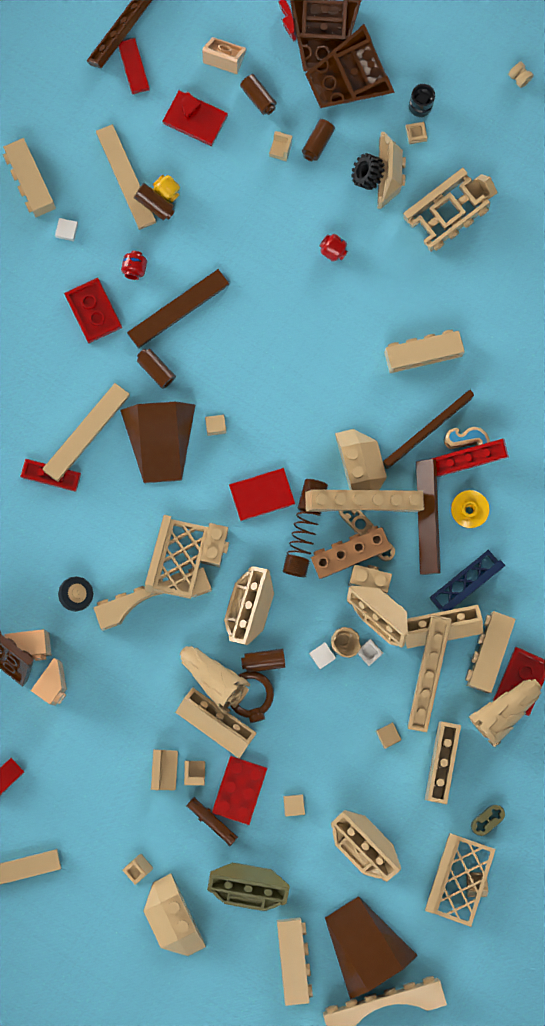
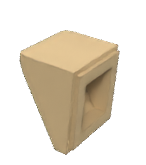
M224 415L205 417L208 436L226 434Z
M393 723L375 731L384 749L401 741Z
M139 854L123 869V872L136 885L153 870V867L142 854Z
M469 872L474 883L482 879V872ZM467 874V886H469L472 883ZM486 879V882H485V885H484V888H483L481 897H487V894H488V882H487V879ZM474 887L467 889V897H476L477 893Z

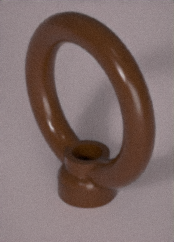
M243 672L238 676L244 679H255L263 684L266 690V699L262 706L251 710H246L239 704L235 708L231 705L230 707L238 715L249 718L250 723L262 721L265 719L264 713L271 707L274 699L273 686L269 679L259 672Z

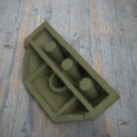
M232 862L210 871L207 890L224 904L266 911L279 905L287 904L290 885L272 869Z

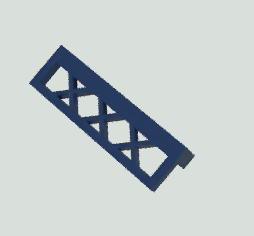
M488 549L429 598L440 612L452 610L506 565L501 560L498 561ZM486 556L494 563L489 569L481 568L482 559ZM478 570L477 579L475 581L467 580V571ZM455 581L463 582V591L460 593L452 592V584ZM440 593L449 594L448 603L443 607L436 599Z

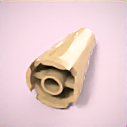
M186 646L180 652L181 663L192 673L196 681L223 713L230 712L231 710L227 707L231 705L235 708L244 699L249 691L246 686H250L246 679L225 668L196 647Z
M530 679L523 681L511 691L505 692L493 702H489L477 712L472 713L469 718L479 732L489 739L488 742L493 747H496L514 728L513 726L526 714L525 712L539 699L542 687L535 679L533 681Z

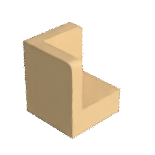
M275 131L269 156L287 161L293 136Z
M483 174L472 180V183L466 187L475 200L483 194L487 200L497 194L491 177Z
M185 761L184 785H205V761Z

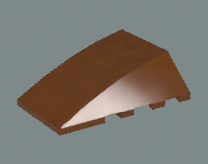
M290 0L303 72H308L352 34L362 0Z
M365 24L359 27L357 31L351 34L305 74L320 108L395 93L375 51Z
M176 401L136 404L120 410L144 483L182 481L196 404Z
M359 896L325 917L350 999L371 991L402 971L418 956Z

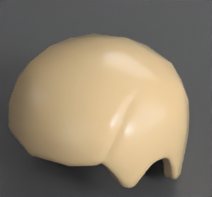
M348 627L337 629L331 637L332 649L342 657L350 658L357 655L361 649L359 634Z

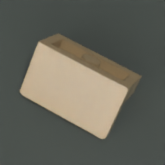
M153 750L151 790H176L178 751Z

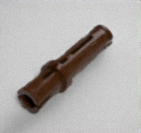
M195 797L186 805L199 817L198 820L200 822L203 821L228 846H231L236 841L238 836L210 812L211 809L209 807L203 806Z

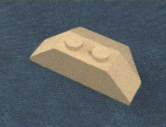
M381 132L379 139V158L383 160L382 163L385 166L382 168L385 169V172H382L384 176L383 179L380 178L381 183L378 184L377 209H382L400 193L401 186H405V175L402 174V168H405L406 157H402L403 150L385 132Z
M355 429L335 433L349 490H380L387 476L377 440Z
M251 566L248 569L249 571L242 575L235 583L224 618L229 641L248 645L264 630L274 596L270 571L268 569Z
M350 586L347 601L350 605L352 604L359 617L390 645L402 648L405 645L408 633L407 611L380 588Z
M344 810L331 822L335 846L362 874L389 881L401 870L394 845L366 816Z
M172 874L153 882L143 911L160 947L185 956H190L205 948L206 945Z

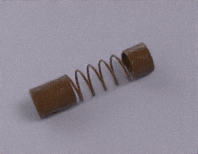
M315 479L304 480L300 502L297 507L303 512L296 514L303 521L294 523V526L302 531L291 533L294 538L300 541L289 542V545L297 550L286 552L287 555L282 570L286 574L297 577H306L310 561L288 553L312 554L293 546L291 543L314 545L312 542L296 537L293 533L317 535L295 524L319 525L299 517L298 514L321 516V512H306L305 492L310 490H327L328 484Z

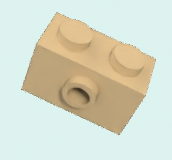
M209 523L201 556L202 564L216 567L221 566L223 553L227 554L229 542H226L229 531L228 527Z
M354 564L348 586L380 588L387 594L392 574L379 571V567L368 565V567Z

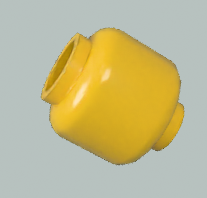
M162 175L153 183V190L166 200H170L171 203L179 196L177 192L180 190V186L170 175Z

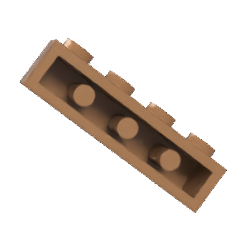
M374 526L367 529V534L361 536L358 533L349 537L350 541L346 543L339 541L332 544V548L327 551L323 548L313 552L315 556L311 557L319 579L391 550L392 548L383 528Z

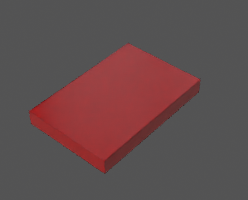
M179 90L162 121L163 124L212 147L228 117V113L197 99L201 106L187 118L182 107V100L186 93Z
M98 278L64 293L88 344L122 328Z
M284 468L229 484L240 522L295 505Z
M515 647L493 701L529 679L531 681L535 679L542 687L545 680V659ZM534 704L525 712L526 716H530Z

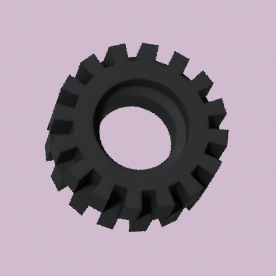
M365 153L361 155V158H357L358 162L354 163L355 168H352L354 173L351 174V177L356 186L373 190V188L377 187V184L381 183L380 178L383 179L384 175H382V172H385V169L382 167L385 165L379 157Z

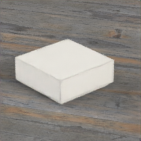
M59 218L55 237L74 241L78 222Z
M370 639L361 647L357 654L370 666L383 652Z
M323 643L309 653L319 669H322L336 659L326 643Z

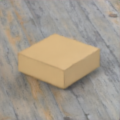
M424 122L406 125L409 144L427 141Z
M303 794L283 796L285 817L305 815Z

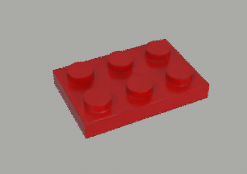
M230 756L212 813L249 825L267 768Z

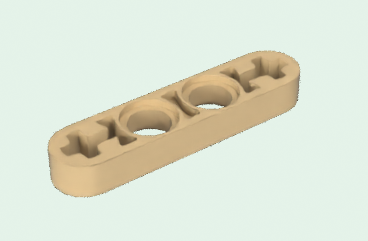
M351 510L353 515L358 513V516L352 522L349 520L352 518L349 513L344 514L343 511H339V515L356 534L360 533L362 536L368 533L367 529L374 527L360 510ZM356 520H364L366 523L365 528L357 529L355 526ZM390 542L389 544L392 549L389 554L391 556L377 555L382 561H390L395 556V548Z

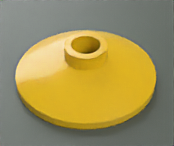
M473 490L463 491L454 498L451 505V514L460 526L476 528L487 520L489 504L481 493ZM467 507L472 508L471 514L466 512Z

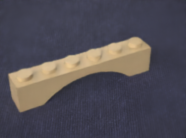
M310 490L305 492L306 512L351 510L418 512L424 510L423 491Z
M204 567L198 570L192 593L193 598L212 591ZM190 568L186 576L194 572V568ZM181 573L171 575V578L176 582L182 579L183 576ZM161 579L158 586L167 587L171 585V582L169 580L163 582V579ZM186 581L177 585L180 591H189L190 586ZM141 586L134 589V593L129 595L122 593L115 596V600L108 602V599L98 602L97 606L93 608L101 630L104 631L121 625L129 612L142 601L166 593L153 591V593L145 592V587Z
M430 976L422 979L423 982L418 984L410 982L404 984V988L398 990L390 988L384 990V994L378 996L376 993L367 995L365 1000L357 1002V999L345 1002V1006L342 1007L337 1005L327 1007L326 1011L323 1012L326 1026H356L365 1016L384 1006L408 1004L429 1011L446 1006L447 1003L440 980Z

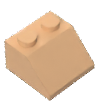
M44 629L4 634V637L12 639L19 649L30 653L35 661L46 660V656H51L50 635Z
M53 658L31 689V692L50 705L61 704L66 697L65 691L67 688L63 664L60 660Z

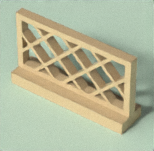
M163 515L145 582V592L153 593V591L191 599L208 527L173 520L171 516ZM174 526L182 527L185 532L176 537L173 533ZM200 531L203 532V536L195 541L191 533ZM188 536L192 543L183 547L179 540ZM176 542L180 550L172 554L168 547ZM195 546L198 550V555L190 558L186 551ZM184 553L188 560L179 565L174 557ZM172 560L176 567L167 572L164 563ZM191 564L194 572L186 576L182 568ZM179 570L183 578L174 582L170 574ZM165 577L171 582V585L167 587L158 586L159 581ZM186 581L190 586L189 591H180L177 585Z
M449 833L425 911L471 927L496 849ZM460 841L467 843L472 852L461 857L458 851ZM471 845L476 846V847H479V848L476 849V850H473V848H472ZM481 849L490 851L488 860L480 863L475 852ZM456 852H457L459 858H457V859L454 860L455 855H456ZM473 854L478 865L467 869L463 858ZM461 860L466 871L455 876L451 869L452 865ZM484 864H486L485 870L482 868ZM480 867L483 873L482 879L474 883L469 872ZM451 872L453 877L448 879L449 874ZM467 873L472 884L461 889L456 878ZM455 880L459 890L448 895L445 889L446 883ZM474 887L477 893L476 898L468 902L463 891ZM445 891L446 897L442 898L443 893ZM461 892L466 903L455 908L450 897ZM448 899L453 910L447 913L438 911L440 902ZM474 902L473 908L471 909L469 904ZM468 906L471 912L469 920L460 919L457 910ZM455 912V914H456L457 917L452 916V915H449V914Z

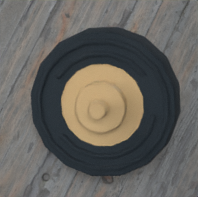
M70 577L63 581L59 587V601L67 610L74 612L82 611L93 600L92 586L84 578Z

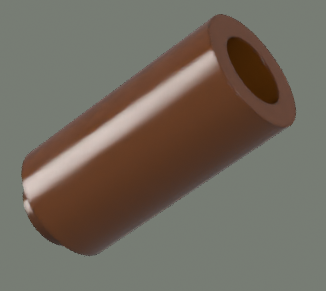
M254 74L247 76L240 84L241 89L263 115H269L274 112L276 101Z
M320 119L302 149L303 156L308 161H317L335 130V126L331 122Z
M145 183L141 185L133 197L163 221L165 218L169 220L175 212L173 204Z
M143 349L138 353L137 363L162 389L174 381L176 378L175 374L151 349Z
M283 649L244 653L245 657L241 658L242 669H246L247 673L285 668Z

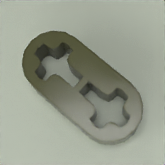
M491 805L472 821L471 829L473 833L484 836L504 819V809L498 805ZM492 809L496 811L499 809L498 819L495 817L491 820L488 819L493 814ZM486 820L487 823L483 826L485 830L477 831L476 828L478 826L476 823H483Z

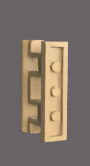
M461 168L403 213V218L412 228L420 223L427 231L429 236L424 239V244L430 252L434 249L435 251L439 250L444 245V241L448 238L453 239L459 234L461 228L469 227L474 222V218L478 215L481 217L489 211L490 201L486 199L484 194L475 200L466 188L472 183V179L467 176L464 168ZM459 185V189L464 195L456 200L450 191ZM450 200L459 213L448 222H445L436 210ZM469 200L476 209L465 216L466 211L462 205ZM429 208L434 218L426 222L420 214ZM439 223L446 232L436 238L432 228Z

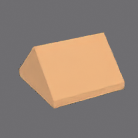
M212 37L203 47V63L238 74L247 48Z

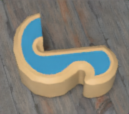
M478 427L468 428L462 434H459V428H453L447 432L444 438V444L449 449L471 445L477 446L490 442L487 433Z

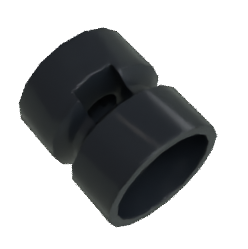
M419 84L413 89L409 110L414 116L425 117L431 112L435 100L434 89L427 84Z

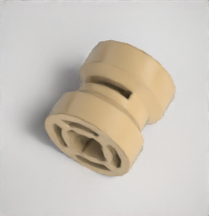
M522 62L517 63L508 73L511 79L516 80V84L520 88L528 84L534 76L531 71L525 69V65Z

